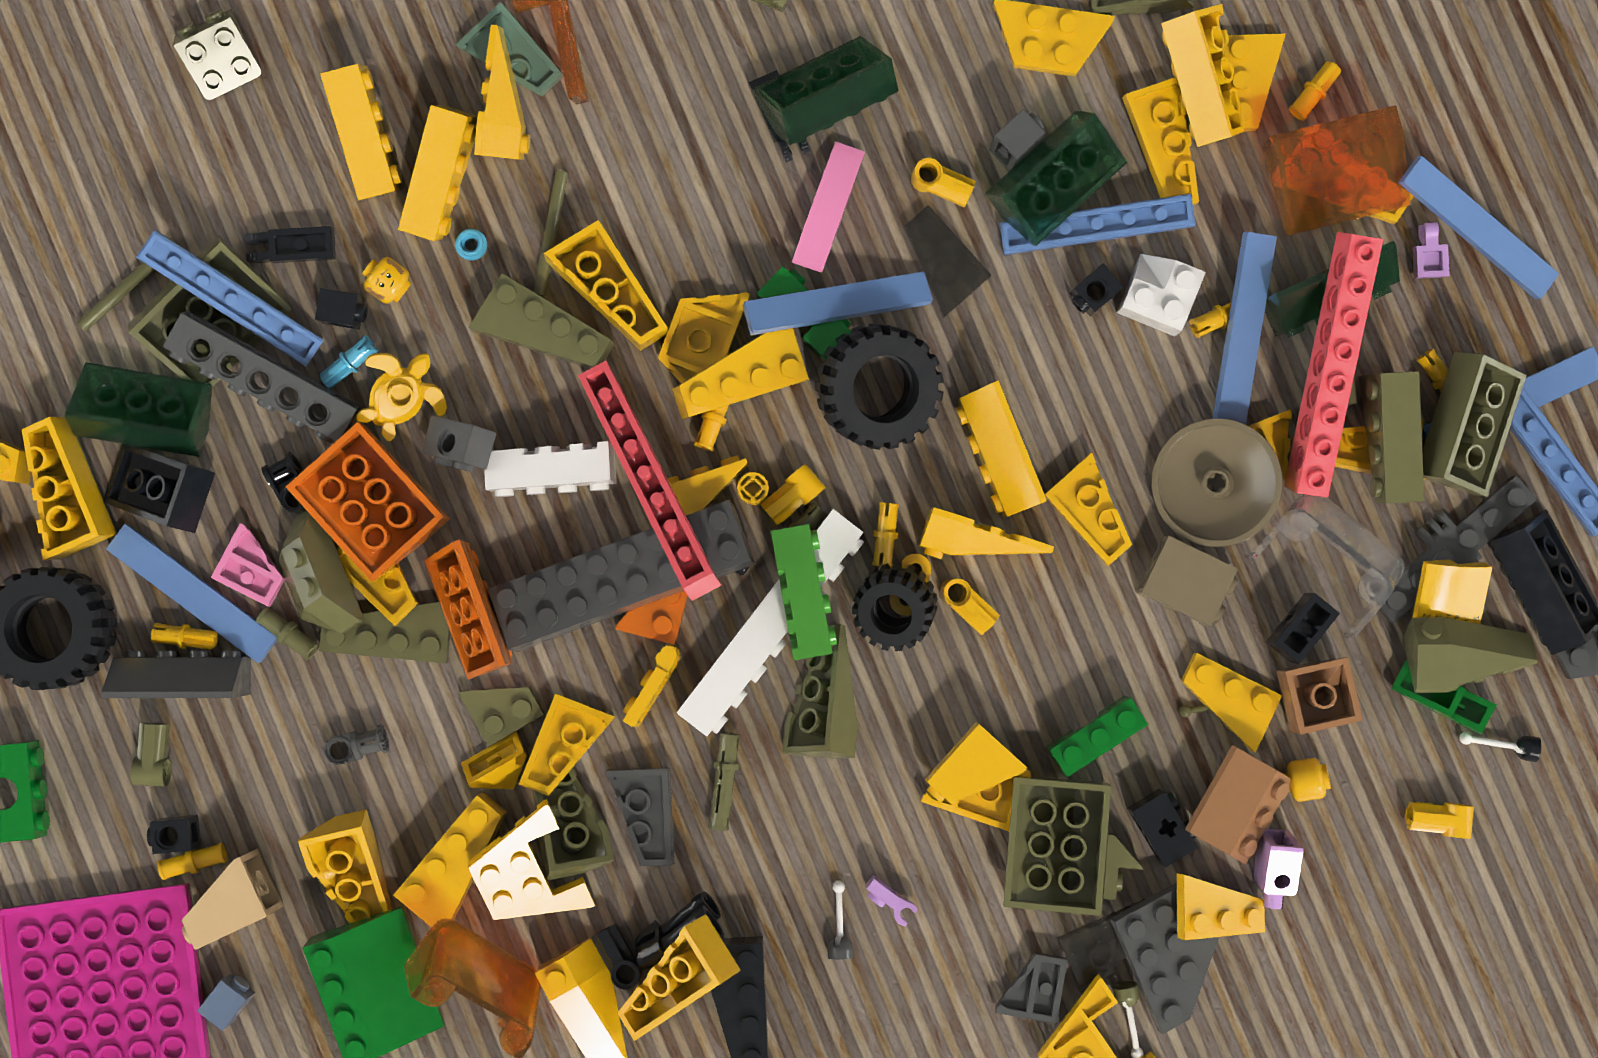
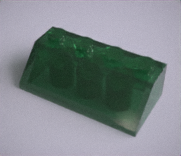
M861 36L752 89L774 132L789 145L800 143L808 136L820 130L828 129L834 123L848 116L857 115L862 109L874 103L882 102L888 96L899 91L892 58Z
M1075 111L992 186L985 195L1009 225L1033 246H1037L1127 164V161L1095 113Z
M1394 241L1382 245L1372 291L1374 300L1391 293L1390 286L1400 281L1397 246ZM1329 269L1267 298L1265 314L1276 337L1286 333L1287 338L1305 331L1304 324L1313 320L1318 325Z
M85 362L64 416L74 436L200 457L209 431L212 385L204 382Z

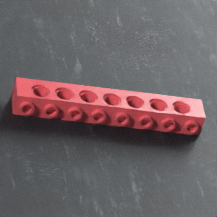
M1337 232L1284 482L1285 487L1296 493L1321 497L1329 496L1383 239Z
M604 361L579 374L578 377L683 590L693 601L720 587L721 584L607 361Z

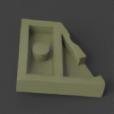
M530 686L464 690L458 693L488 747L545 715Z

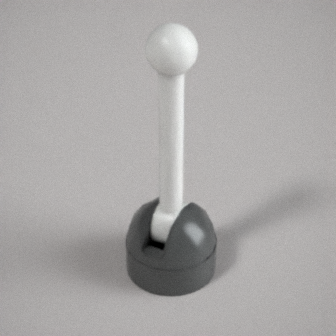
M837 880L832 886L834 892H836L837 936L829 942L828 959H852V942L843 936L842 892L845 890V884Z

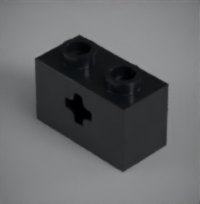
M1304 593L1265 643L1289 662L1300 664L1340 613L1316 593Z
M1158 789L1129 806L1127 810L1158 862L1167 867L1198 848L1194 841L1197 836L1185 830L1189 821L1183 822L1177 813L1181 807L1173 794H1166L1161 789ZM1163 819L1171 822L1167 825L1169 829L1167 833L1159 830L1162 828L1160 821Z

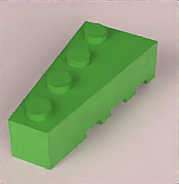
M809 524L772 530L771 536L793 660L833 654L832 645H837L834 625L828 626L826 614L831 613L828 594H822L820 586L821 581H826L823 563H816L814 550L820 549L817 530L810 531Z

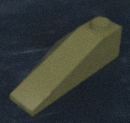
M1445 617L1411 618L1402 639L1415 693L1450 692L1457 690L1460 685L1469 682L1474 684L1482 682L1485 677L1498 673L1502 675L1535 665L1538 662L1533 640L1529 633Z
M834 625L837 645H832L833 654L806 659L805 663L808 670L803 684L798 683L795 691L799 695L794 711L788 712L785 721L783 754L828 759L855 758L858 725L845 625Z

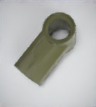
M139 723L137 756L133 759L130 770L132 785L168 786L172 773L171 760L168 758L170 724Z

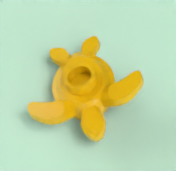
M375 353L366 358L365 365L383 370L385 373L375 381L370 392L369 407L357 412V421L363 423L373 421L376 425L382 426L381 433L386 441L389 442L395 437V425L414 417L420 410L423 399L431 404L438 416L441 417L445 414L447 403L441 388L435 384L424 383L421 380V377L428 372L430 367L429 354L420 353L409 362L407 368L402 367L398 358L389 353Z

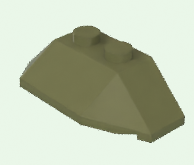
M305 510L294 519L281 549L278 563L300 619L338 633H346L362 622L364 617L332 538Z

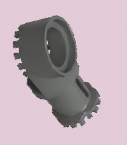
M381 724L377 725L376 729L358 734L354 731L335 736L326 742L324 754L330 763L342 765L361 760L363 755L379 751L387 753L389 752V742L387 741L388 738H384V736H387V733ZM376 740L375 743L364 745L366 741ZM337 741H343L348 746L349 752L344 759H337L332 754L331 748Z

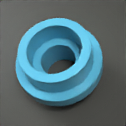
M472 228L460 232L455 241L458 254L469 261L480 259L486 253L488 246L484 234ZM470 240L477 241V247L474 250L467 249V243Z

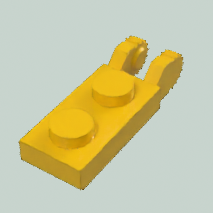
M666 645L660 649L661 652H658L655 657L657 664L655 670L649 669L640 683L643 687L637 698L632 696L623 710V713L626 714L623 722L629 726L639 727L671 677L681 657L680 650L677 647Z

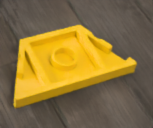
M994 0L993 9L997 13L1001 25V33L1004 42L1007 43L1008 54L1013 68L1073 77L1080 71L1115 18L1112 15L1010 0Z
M741 292L734 295H712L704 298L680 299L658 356L660 362L680 383H683L728 355L744 314L743 304L745 301H749L750 293Z
M1026 769L1023 773L1014 777H1031L1030 770ZM1013 777L952 804L946 799L940 803L928 791L922 795L920 801L1009 831Z

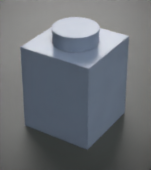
M229 974L220 980L197 1012L223 1031L234 1022L255 992L249 989L250 984L245 979Z

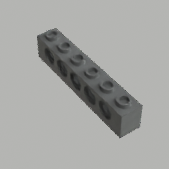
M189 311L180 313L163 345L164 348L171 351L169 356L184 364H187L189 361L199 366L200 369L198 371L204 376L213 380H217L218 377L229 383L228 388L242 396H246L247 393L258 399L257 404L272 412L277 409L287 414L286 419L289 422L302 428L304 425L316 430L315 435L328 443H332L333 440L337 441L347 432L361 407L357 403ZM199 339L206 340L209 343L210 353L208 356H203L197 351L196 344ZM228 355L235 356L239 360L240 368L238 372H232L226 367L225 361ZM257 371L267 374L269 378L267 388L259 387L255 383L254 376ZM286 387H291L297 391V403L292 404L284 399L283 391ZM320 403L326 407V419H318L313 415V404Z

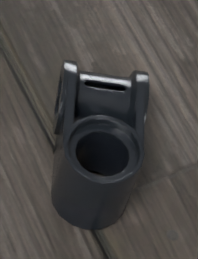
M288 452L285 454V458L275 464L261 467L266 481L274 490L282 507L296 514L303 513L306 509L302 505L298 507L293 505V495L286 488L303 471L294 454Z

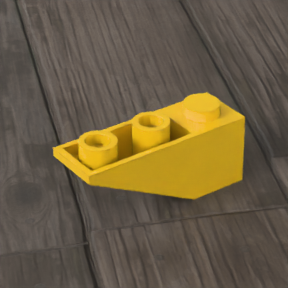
M737 455L720 461L722 467L709 470L708 466L690 471L692 477L679 480L678 476L667 478L685 515L707 508L748 466L747 460H740Z

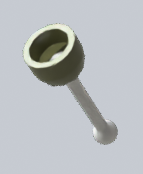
M1135 981L1119 982L1114 984L1112 988L1118 1004L1126 1007L1133 1045L1131 1056L1132 1058H1142L1144 1052L1139 1047L1132 1006L1137 1004L1139 1000V987Z

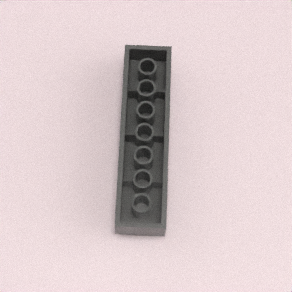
M730 500L686 515L717 578L755 565L735 505ZM653 528L488 589L507 648L516 652L684 591Z

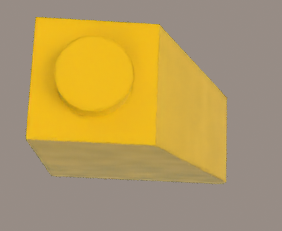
M976 722L925 780L930 784L927 791L940 803L946 799L952 804L1019 775L1028 767Z

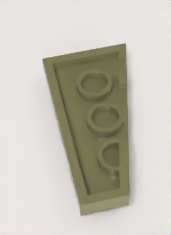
M439 602L416 605L396 626L380 611L362 613L364 620L346 633H338L321 627L320 652L448 663L451 633Z

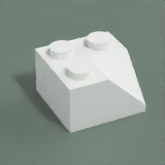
M1140 254L1116 313L1176 336L1184 328L1206 272L1177 260Z

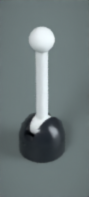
M1463 732L1459 737L1460 742L1465 745L1472 742L1514 749L1520 759L1536 763L1541 754L1540 737L1523 736L1516 743L1475 737L1469 732Z

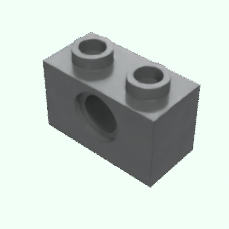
M1023 109L994 136L989 151L1010 173L1038 148L1046 133L1043 130L1044 125L1035 114H1028Z
M431 416L422 453L434 456L433 463L452 467L454 462L453 468L472 472L473 467L487 470L497 432Z

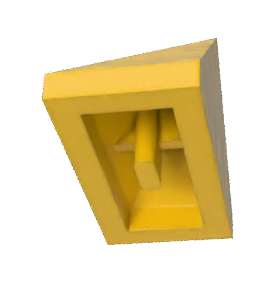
M515 731L461 762L467 783L471 788L514 789L527 755L520 736Z

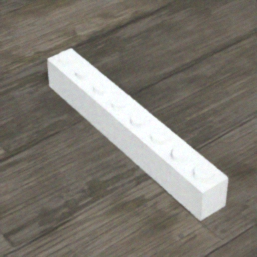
M833 509L817 529L820 549L814 550L816 563H823L826 581L830 579L832 582L835 581L845 568L840 562L847 553L853 557L864 543L860 539L863 531ZM780 580L773 586L677 711L679 716L705 736H708L711 731L716 734L720 731L728 720L724 716L731 705L734 708L740 705L748 694L743 690L748 682L752 680L756 683L767 669L762 664L768 656L772 655L776 658L786 645L782 638L788 632ZM821 581L820 586L822 587L826 581Z

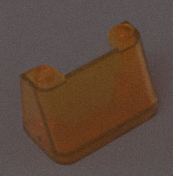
M453 919L437 921L404 965L410 996L424 1005L437 1007L444 1004L454 991L498 1016L497 1024L502 1027L499 1034L502 1049L515 1058H522L533 1041L542 986L535 975L536 969Z

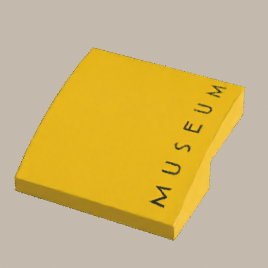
M1450 559L1423 561L1412 618L1445 617L1481 624L1492 566L1485 562L1457 564Z

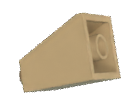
M258 848L234 859L181 920L184 925L182 927L184 938L189 944L193 945L194 950L257 922L284 907Z

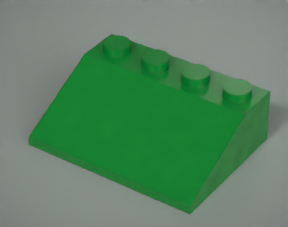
M403 906L311 936L302 947L343 1058H378L445 1026Z

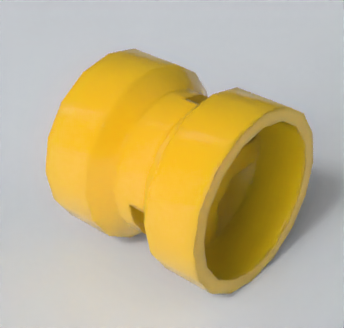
M746 473L738 481L737 491L739 497L749 505L761 504L769 494L768 481L759 473Z

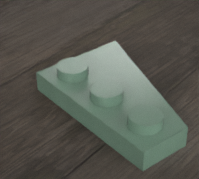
M501 2L455 44V46L486 63L491 25H498L504 30L516 82L543 97L565 76Z

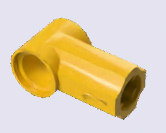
M923 158L912 171L910 178L911 184L919 192H930L961 207L966 206L976 182L941 166L933 158ZM929 169L934 174V180L931 182L922 180L919 170Z
M806 463L784 481L785 484L760 504L777 526L791 516L800 506L807 505L826 489V486Z
M951 578L944 581L940 586L939 595L943 603L950 606L980 635L988 631L1000 615L965 580ZM957 583L962 587L963 595L960 600L953 602L948 596V590L950 586Z
M1409 801L1405 813L1407 829L1437 832L1448 837L1471 839L1474 806L1445 802L1444 805Z

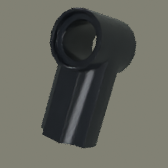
M615 923L595 934L591 939L611 974L612 983L619 989L628 990L638 983L643 969L637 964V959L634 957ZM622 965L631 966L634 969L635 978L630 981L622 979L619 975V967Z

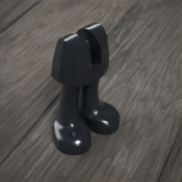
M703 891L694 896L685 907L666 923L660 925L655 920L636 937V957L639 967L649 969L657 965L664 956L663 953L679 937L683 927L705 914L721 939L724 938L723 930L717 921L721 918L719 908L707 892Z

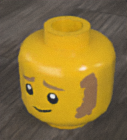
M388 256L383 257L379 262L372 259L362 273L367 277L364 282V289L384 304H389L392 301L398 303L412 284L408 281L410 277L409 271Z

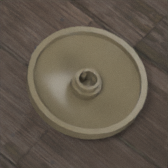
M1229 419L1202 420L1179 430L1161 449L1152 474L1153 498L1163 520L1181 537L1203 546H1230L1255 536L1273 518L1280 504L1283 491L1282 468L1272 446L1260 433L1251 427Z

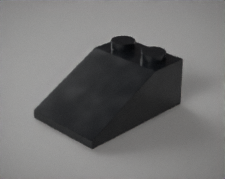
M123 442L103 502L164 526L195 533L215 472Z

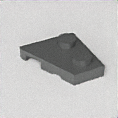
M1034 952L995 1005V1012L1057 1024L1067 958Z

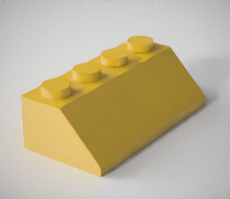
M999 380L960 397L957 400L959 406L955 407V412L960 424L967 425L971 436L966 437L972 454L978 453L982 465L978 467L984 484L990 483L994 495L990 496L995 512L997 514L1002 512L1003 517L1006 518L1046 502V497Z

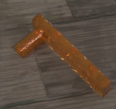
M512 0L517 13L549 5L568 98L577 105L589 102L568 0Z

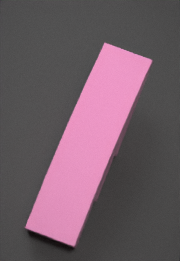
M835 141L792 263L822 273L865 151Z

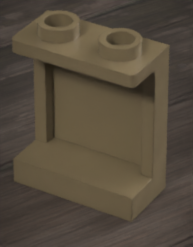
M1163 536L1136 594L1167 606L1198 621L1203 626L1211 627L1213 622L1218 623L1223 615L1225 606L1222 603L1226 594H1232L1238 583V577L1235 576L1238 568L1171 536Z

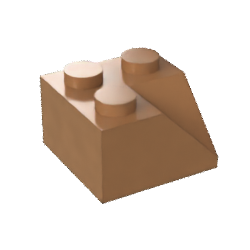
M1348 657L1304 663L1276 670L1291 733L1302 735L1363 721Z

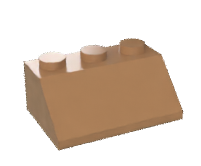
M1232 745L1185 830L1246 864L1248 859L1255 853L1257 843L1265 829L1271 825L1273 815L1279 804L1287 796L1291 779Z

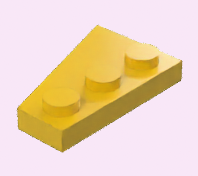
M1091 452L1044 495L1104 564L1109 566L1132 545V542L1118 510L1115 509L1108 493L1107 485L1101 477L1096 465L1097 462Z
M340 547L337 549L349 582L394 626L418 604L399 563L376 581L371 582Z
M555 694L519 785L549 796L613 721L615 716Z

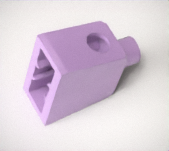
M1265 829L1255 851L1254 880L1264 893L1263 906L1270 909H1282L1284 895L1294 896L1298 889L1304 848L1289 830Z

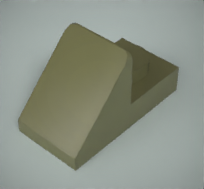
M1108 831L1103 899L1116 900V893L1121 892L1123 884L1122 872H1118V868L1143 870V867L1117 837Z

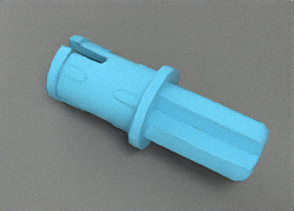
M364 335L345 353L341 351L339 353L340 357L320 373V379L323 384L328 388H333L351 372L357 373L359 371L358 367L365 362L366 358L379 351L377 346L373 347L374 342Z

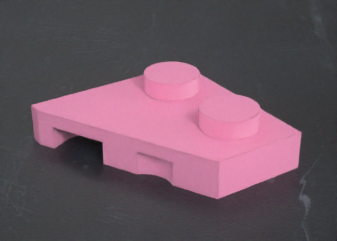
M241 523L211 576L212 579L268 607H271L285 581L280 570L250 529Z

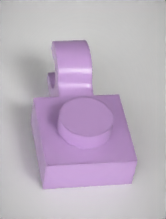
M1438 222L1419 225L1418 235L1422 246L1412 247L1414 279L1450 276L1448 244L1439 245Z
M874 874L865 884L866 889L870 891L867 896L882 908L887 904L894 909V917L898 924L902 926L908 924L900 916L902 909L909 908L915 913L918 911L912 901L902 898L895 890Z

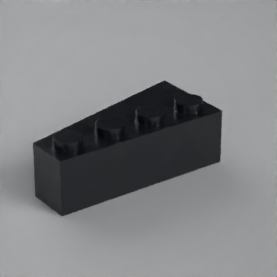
M763 936L723 938L722 941L741 970L711 990L731 1058H769Z

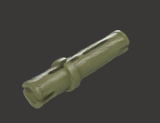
M720 732L717 760H714L713 767L716 768L708 828L727 831L729 830L735 771L739 769V763H736L740 734Z

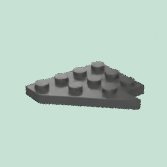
M1192 874L1189 875L1190 877L1198 879L1196 876ZM1176 882L1110 918L1156 1028L1162 1034L1191 1018L1219 937L1193 940L1177 938Z

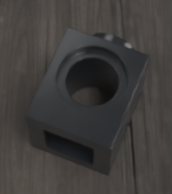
M1102 264L1070 292L1073 296L1071 301L1082 314L1087 312L1091 317L1124 287L1109 269ZM1087 286H1098L1102 292L1101 299H1091L1087 294Z
M320 288L315 320L326 325L360 330L361 322L364 323L367 318L368 305L364 303L365 299L359 294Z
M198 815L160 818L151 821L150 827L147 830V842L150 847L152 846V854L191 851L201 847ZM169 827L177 831L178 839L176 842L170 841L167 836Z

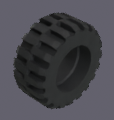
M869 324L867 327L858 326L852 328V333L848 335L841 334L836 338L837 344L834 347L829 346L824 352V355L827 356L825 363H819L816 371L821 373L820 381H815V391L820 394L817 403L819 409L825 413L824 419L841 436L870 449L880 450L881 447L894 449L899 447L900 442L905 444L911 443L915 440L914 434L916 432L923 434L929 428V425L926 424L928 418H936L939 410L934 408L936 400H943L944 392L938 390V384L944 382L943 373L936 369V366L940 364L936 355L930 354V347L925 341L917 339L915 334L890 325ZM877 356L889 357L900 365L904 375L902 397L889 412L881 416L867 415L857 407L854 400L853 384L860 368L870 359Z
M55 567L28 568L21 570L20 574H12L4 579L6 585L0 586L1 677L4 679L13 678L12 683L21 688L30 687L31 690H48L77 685L84 682L85 677L93 676L100 670L98 664L106 663L111 655L106 651L107 647L115 645L116 636L111 635V627H117V618H111L109 613L110 610L114 609L111 600H104L102 598L105 590L100 585L91 584L92 578L85 574H77L75 570ZM44 598H54L62 603L72 621V636L68 646L58 657L51 659L42 657L32 648L26 633L29 613Z

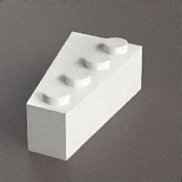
M609 441L597 442V447L580 443L569 444V446H566L567 449H560L558 446H544L534 448L535 451H528L526 448L492 451L487 470L484 469L485 490L494 491L495 497L514 496V490H526V495L546 494L545 488H558V493L577 492V486H590V491L609 490V484H617L615 450Z

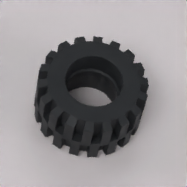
M887 563L882 565L879 571L875 568L865 578L853 600L855 603L852 607V614L856 615L853 621L855 627H862L859 633L863 638L866 636L871 638L869 642L871 645L875 646L876 643L882 644V650L888 651L890 646H893L895 651H902L904 645L909 649L914 647L917 641L921 642L929 631L937 612V593H932L934 585L931 581L927 583L924 581L926 575L922 571L919 574L913 572L914 566L908 565L907 569L902 568V563H895L890 568ZM895 595L902 598L910 606L912 615L901 619L889 616L881 608L879 597Z

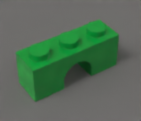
M782 266L756 294L757 299L809 290L803 285L806 282L805 279L795 269L792 268L788 271ZM847 319L814 324L804 335L803 343L825 363L827 356L824 355V352L829 346L834 347L837 344L836 338L841 334L848 335L852 333L849 329L851 323Z
M1124 695L1098 712L1099 715L1088 724L1077 730H1070L1045 747L1063 775L1066 777L1071 776L1149 725L1131 697Z
M39 740L0 744V778L11 780L16 785L18 791L17 800L14 805L0 809V843L33 840L47 836L50 817L48 812L45 811L44 798L47 795V785L45 780L42 779L41 766L44 763V752L39 747Z

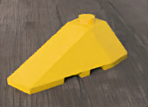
M491 25L486 55V70L491 72L490 77H486L482 83L481 94L483 95V102L486 103V107L483 112L478 111L474 155L523 160L524 154L529 153L530 135L526 134V125L504 30L498 25Z
M935 507L929 510L918 545L925 548L923 554L942 559L943 554L948 556L1052 553L1054 546L1021 535L1007 534L1004 530L994 526L974 524L975 520Z
M367 809L335 816L298 839L307 870L313 878L317 877L325 887V893L331 901L333 899L345 913L344 917L349 924L392 909L377 841Z
M589 938L540 965L535 975L550 1003L586 1058H628L623 1029L618 1015L617 995L611 980V974L592 939Z

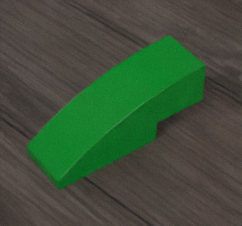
M1406 660L1391 690L1479 735H1482L1497 705L1467 691L1466 688L1461 686L1457 690L1450 692L1415 693L1408 661Z

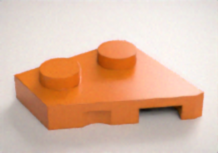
M681 591L630 610L619 621L615 630L675 645L688 595L685 591Z

